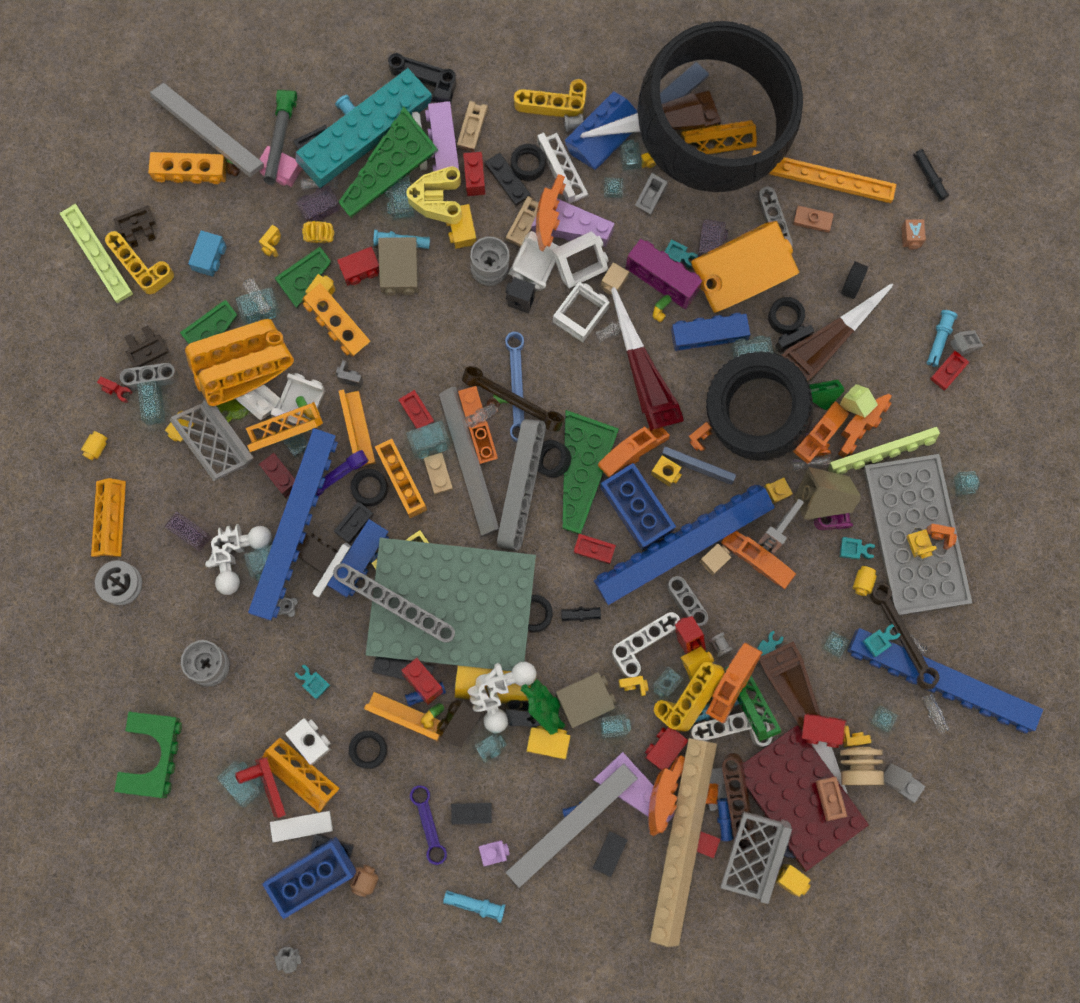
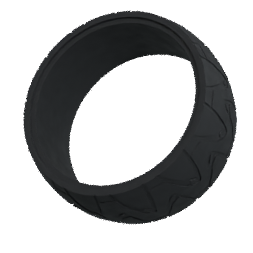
M713 21L695 25L684 30L669 41L656 55L650 68L647 69L638 100V121L643 143L659 168L672 177V179L683 183L687 187L705 192H728L746 187L771 172L792 146L802 117V85L799 74H797L795 65L777 42H774L772 38L763 32L741 23L729 21ZM697 60H717L741 68L758 81L773 105L776 118V135L773 145L753 156L737 159L714 157L695 149L675 132L666 118L660 97L661 80L676 67Z

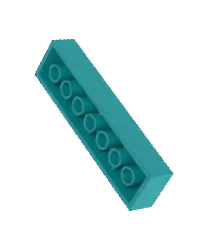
M407 68L296 151V162L321 188L377 146L391 128L393 121L398 118L403 107L407 109L411 116L412 112L420 113L431 103L432 94Z

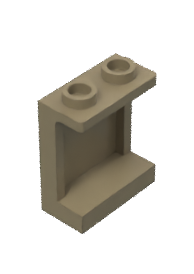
M599 672L555 693L571 729L615 710L614 705L617 704L615 697L612 693H608L606 689L609 686L604 675L600 676Z

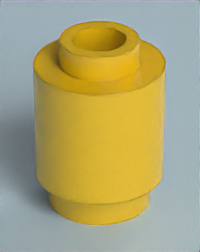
M94 431L88 436L82 446L81 451L84 452L82 455L92 461L94 458L98 459L107 445L106 441L108 438Z
M861 566L852 587L856 590V594L867 596V594L872 593L877 577L875 569Z

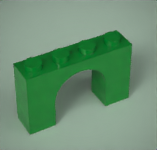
M128 712L125 732L146 734L154 737L160 745L161 758L158 765L146 774L118 772L114 792L167 798V794H170L172 783L169 782L170 775L175 770L173 757L174 754H177L179 743L176 742L177 734H180L182 730L180 718Z

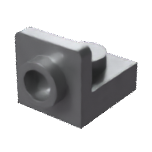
M342 360L341 365H338L336 369L339 383L361 388L363 383L362 376L356 371L349 370L347 372V361Z

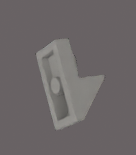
M652 172L635 206L652 214L659 199L665 194L668 181Z
M975 330L959 332L954 335L955 339L950 341L954 351L956 350L962 356L983 347Z
M892 763L884 772V783L912 803L917 801L926 787L914 779L910 772Z

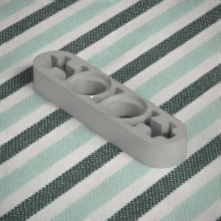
M771 187L762 188L758 199L766 223L777 221L783 228L784 238L793 246L775 190ZM764 193L771 195L769 198L770 204H768L767 197H763ZM775 209L777 216H770L768 210Z

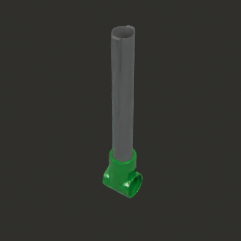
M277 90V107L275 112L277 118L264 175V182L268 185L276 183L288 120L292 116L293 108H296L297 91Z

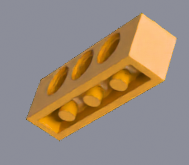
M150 152L148 173L152 180L162 183L165 180L175 183L191 181L195 184L202 182L220 184V182H226L227 160L222 154ZM192 167L189 171H185L186 168ZM205 168H210L208 171L203 172Z
M321 283L303 297L304 303L302 305L309 313L312 311L317 316L315 318L317 323L329 330L328 335L334 342L337 340L342 345L340 349L346 356L350 354L353 357L370 342L367 336ZM320 302L325 303L328 307L327 311H319L317 304ZM337 317L340 320V325L337 327L332 326L330 318ZM349 331L352 334V340H344L342 337L343 332Z
M393 439L375 446L409 518L427 511L426 505Z

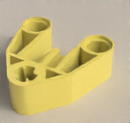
M450 166L423 175L407 189L406 194L409 205L427 218L449 224L459 223L462 218L461 207L455 201H444L443 191L454 190L460 186V171L458 168ZM450 176H455V177H457V178L454 179V180H449V179H448ZM457 211V214L450 215L449 212Z

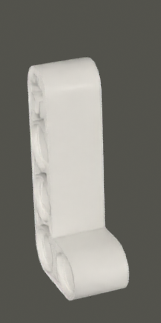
M670 612L614 646L612 657L626 678L637 677L641 671L640 664L634 655L675 631V624L680 620L676 613ZM668 618L675 620L673 626L670 624L663 630L662 626L666 624ZM657 628L659 636L652 637L649 634V629ZM634 638H640L643 642V645L641 647H635L632 643V640ZM624 648L626 656L618 657L616 649ZM629 664L634 665L636 673L629 674L626 671V666Z
M756 709L758 714L763 716L764 711ZM744 712L728 716L725 723L714 719L696 724L690 729V737L692 739L704 741L745 730L750 731L751 739L758 747L767 746L772 741V737L767 738L764 743L758 741ZM734 718H739L742 721L741 728L738 729L733 726ZM763 722L767 732L770 731L769 723ZM715 723L722 724V733L714 731ZM706 725H709V732L702 734V738L699 735H695L697 728L705 730L708 729Z

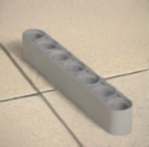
M525 419L521 423L497 537L499 548L518 551L522 546L546 431V425L543 421Z
M344 563L338 564L334 568L333 575L342 584L441 642L449 643L454 639L455 631L446 622ZM341 568H346L348 570L347 577L339 578L338 571ZM358 578L365 579V586L358 589L355 587V581ZM375 588H380L383 591L382 596L378 599L372 596V591ZM392 598H397L400 601V605L396 609H392L389 606V601ZM410 608L417 610V616L413 619H409L406 616V612ZM427 618L434 620L435 624L431 629H426L423 626V622ZM449 628L452 635L449 639H443L440 636L442 629Z

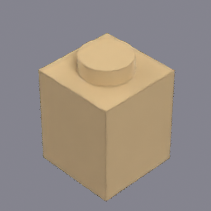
M612 263L601 281L603 291L612 295L611 289L615 287L619 293L628 279L629 271Z
M717 544L699 562L713 576L731 559L730 552L725 546Z

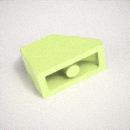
M857 384L849 390L840 403L846 411L864 418L878 405L870 390Z

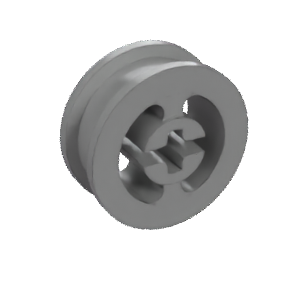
M111 561L103 565L97 572L95 589L103 600L114 605H126L139 596L142 589V577L134 566L124 561ZM110 575L113 578L119 580L123 585L128 586V590H125L124 588L118 586V584L114 581L108 579ZM125 592L124 594L117 596V593Z

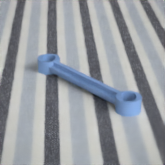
M511 332L505 339L506 348L510 351L511 389L513 393L523 398L521 350L524 347V338L519 332ZM511 337L520 340L521 345L513 348L507 342ZM512 405L513 425L510 428V436L517 443L518 438H515L512 432L516 427H521V423L524 420V411Z

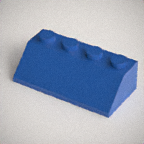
M613 91L564 140L570 155L596 170L633 132L582 138L581 134L634 115L638 111L627 98Z

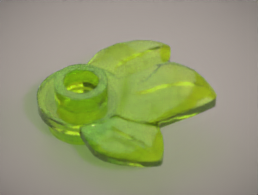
M236 399L216 406L221 414L224 411L228 412V415L224 417L227 422H230L232 419H241L249 412Z

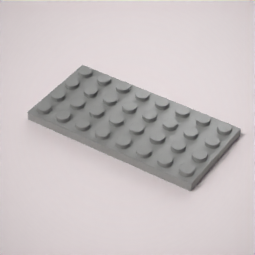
M935 454L865 465L863 469L887 583L892 590L891 601L898 614L906 615L972 604L958 536L955 545L946 550L943 549L945 538L937 540L929 535L932 546L936 545L937 549L932 552V556L921 559V556L914 558L906 537L909 534L927 529L932 523L955 528L954 534L957 535L940 455Z

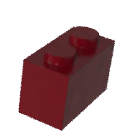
M273 453L263 460L259 466L286 498L291 493L295 478L276 454Z

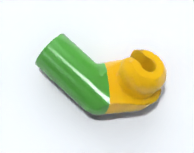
M664 295L655 304L652 314L654 320L662 322L666 316L662 311L672 301L670 296Z
M303 396L296 398L295 401L298 408L307 405ZM310 408L304 411V414L309 419L315 418Z
M436 704L421 718V724H423L425 729L434 725L432 719L444 711L442 704Z

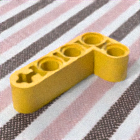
M581 79L574 80L570 85L569 95L521 89L514 94V107L518 112L556 117H564L566 115L568 117L579 116V114L584 113L586 83ZM537 102H543L544 104L538 105ZM555 104H561L562 106L556 107V106H554V105H555ZM573 106H578V107H580V108H579V109H574V108H572V107H573Z
M113 231L106 235L105 242L146 294L156 293L173 280L174 273L166 262H158L148 269L118 232ZM117 241L121 246L118 248L114 242ZM126 254H130L128 258L123 259ZM141 267L139 272H134L136 268ZM167 270L166 274L160 275L162 271ZM152 281L151 285L145 286L147 282Z
M704 662L677 703L665 700L658 701L654 706L655 715L673 730L689 731L724 676L723 667L711 662Z

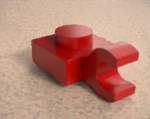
M100 376L97 381L102 387L101 391L112 395V393L117 394V397L123 403L128 402L127 399L123 398V394L133 393L129 388L119 386L117 383Z

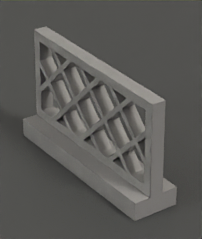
M206 399L201 404L169 419L213 481L238 469L246 468L253 460V456L216 406L208 405ZM199 411L203 416V420L194 418V413ZM184 419L189 421L188 427L182 426L178 420ZM192 422L202 425L201 431L192 429ZM205 426L211 428L214 435L204 433ZM190 433L200 436L199 442L192 441L189 437ZM203 437L213 440L212 447L202 444ZM216 442L222 443L225 451L215 448ZM201 449L211 451L210 458L203 456ZM214 453L224 455L223 462L213 459ZM227 457L233 458L237 464L231 465L226 463ZM212 464L221 466V472L216 474L212 469Z
M798 499L785 514L775 529L770 526L757 543L771 554H774L787 539V537L782 535V532L804 502Z
M743 811L720 887L758 898L760 902L769 904L792 831L790 822L784 820L780 822ZM746 819L756 821L758 826L747 831L744 825ZM769 825L776 826L775 833L767 837L763 828ZM761 830L765 838L754 843L750 835ZM748 836L752 845L742 850L739 846V841ZM767 842L770 850L761 855L757 847ZM755 849L759 857L748 862L745 853ZM742 855L746 864L736 868L733 861ZM762 861L764 869L755 874L751 866ZM749 867L753 876L742 880L738 872ZM734 874L740 880L735 885L727 884L728 877ZM756 880L758 883L757 891L748 890L745 884Z

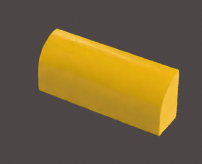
M458 665L455 698L470 700L469 688L476 685V679L480 675L488 674L493 669ZM502 670L503 675L512 672ZM516 683L507 686L508 693L500 694L497 692L501 704H506L510 700L528 701L527 696L521 691V686ZM486 685V686H484V687H485V690H486V692H487L488 697H490V695H489V693H488V690H487V687H488V686Z

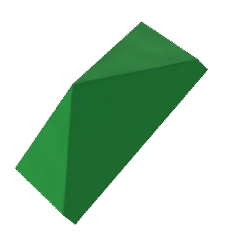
M839 379L809 385L813 402L824 410H828L844 392V387Z

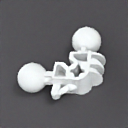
M236 524L234 530L231 526H227L224 532L221 528H218V535L211 541L212 554L205 565L208 568L219 566L220 573L216 578L215 586L221 594L231 595L240 586L238 575L232 572L231 565L236 564V561L230 552L232 550L237 553L245 552L244 547L251 546L256 550L267 548L272 542V534L267 527L256 526L247 535H242L239 524Z
M519 662L513 667L512 672L503 675L501 665L496 663L490 673L480 675L476 679V685L469 688L468 694L471 695L470 702L474 704L473 710L476 712L487 710L484 716V726L488 731L500 733L506 729L508 718L506 713L498 708L501 703L497 692L500 694L508 693L507 686L514 683L521 687L524 684L528 686L533 684L536 679V669L532 664ZM486 685L488 686V687H487V690H488V693H489L490 697H488L487 692H486V690H485V687H484V686H486Z

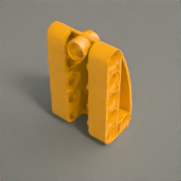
M777 221L762 224L690 262L694 272L702 280L700 289L705 293L713 313L755 296L799 273L792 256V246L784 238ZM708 279L713 283L710 289L706 285Z
M271 319L257 321L190 343L185 348L188 366L193 374L196 387L199 392L202 391L210 406H217L264 385L289 368L294 362L290 351L284 343L282 333L277 330Z

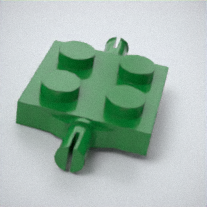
M538 679L530 685V688L527 684H524L521 687V691L528 698V712L550 735L557 733L558 729H564L565 723L559 718V700Z

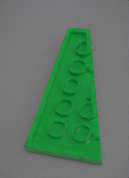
M405 107L402 108L398 118L393 121L387 134L380 140L365 166L359 171L355 181L350 184L339 201V204L350 218L438 152V148Z
M565 410V446L571 454V465L568 471L564 473L562 529L579 535L583 530L603 475V471L598 467V463L612 450L619 429Z

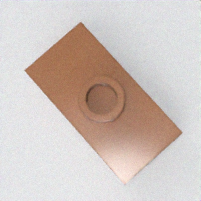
M797 206L793 225L829 233L834 214Z
M837 777L816 781L826 821L847 817Z

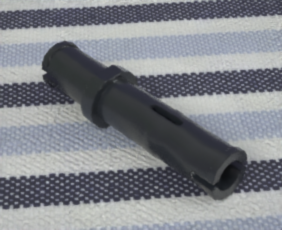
M918 150L916 154H913V157L929 182V188H932L939 202L945 200L946 197H949V194L942 184V178L938 177L924 150Z

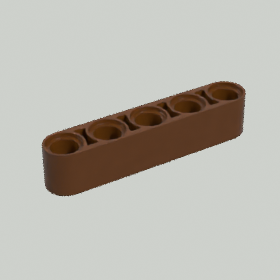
M730 753L722 763V771L735 839L739 827L738 820H741L743 811L751 813L742 759L738 754ZM729 760L735 761L736 764H737V767H736V768H731V767H729L728 764H727V761H729ZM736 780L741 786L735 788L731 785V781ZM740 800L744 803V806L737 807L734 801ZM746 819V829L749 831L754 828L753 820ZM753 833L750 836L754 843H756V836ZM748 836L745 837V838H743V839H741V840H744V839H745V840H748V841L750 842ZM741 840L739 841V846L741 847L742 850L745 849V848H747V847H749V846H744V845L741 843ZM753 849L745 853V855L750 854L753 851Z

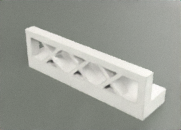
M544 133L537 135V144L543 151L545 160L555 179L558 174L565 176L563 183L566 186L563 195L567 203L571 204L587 197L588 193L558 134L555 133L548 137ZM554 139L558 144L556 150H553L549 144ZM557 155L565 158L564 166L560 165L556 157ZM565 170L573 173L572 181L567 179L564 173ZM572 185L579 187L582 193L575 196Z

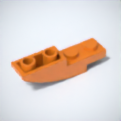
M560 174L557 175L551 190L546 187L544 188L538 203L536 235L540 251H544L546 246L550 247L554 238L551 236L553 230H557L560 222L557 219L559 212L556 211L559 204L557 197L558 194L562 195L566 186L563 183L565 176Z
M474 386L458 391L479 464L498 459L477 387Z
M887 394L876 399L878 405L865 418L856 414L841 433V436L847 440L839 451V456L845 458L848 454L852 455L857 447L854 444L857 438L861 440L866 430L870 431L873 427L877 428L882 420L879 417L882 411L886 413L891 405L889 400L892 395Z
M835 401L793 452L807 464L810 463L850 413Z
M644 426L610 451L598 463V467L610 478L632 463H637L640 456L669 440L670 435L664 428L650 431V428Z
M738 531L726 536L721 542V545L753 566V569L784 590L796 576V573L777 557Z
M746 642L742 645L712 696L714 698L706 714L721 723L726 722L742 688L746 686L763 653L762 651Z
M681 755L673 761L670 769L664 768L660 771L654 782L648 813L650 835L653 837L665 831L668 825L666 820L669 815L671 816L677 807L675 802L678 797L673 795L678 787L676 783L678 778L682 777L685 757Z

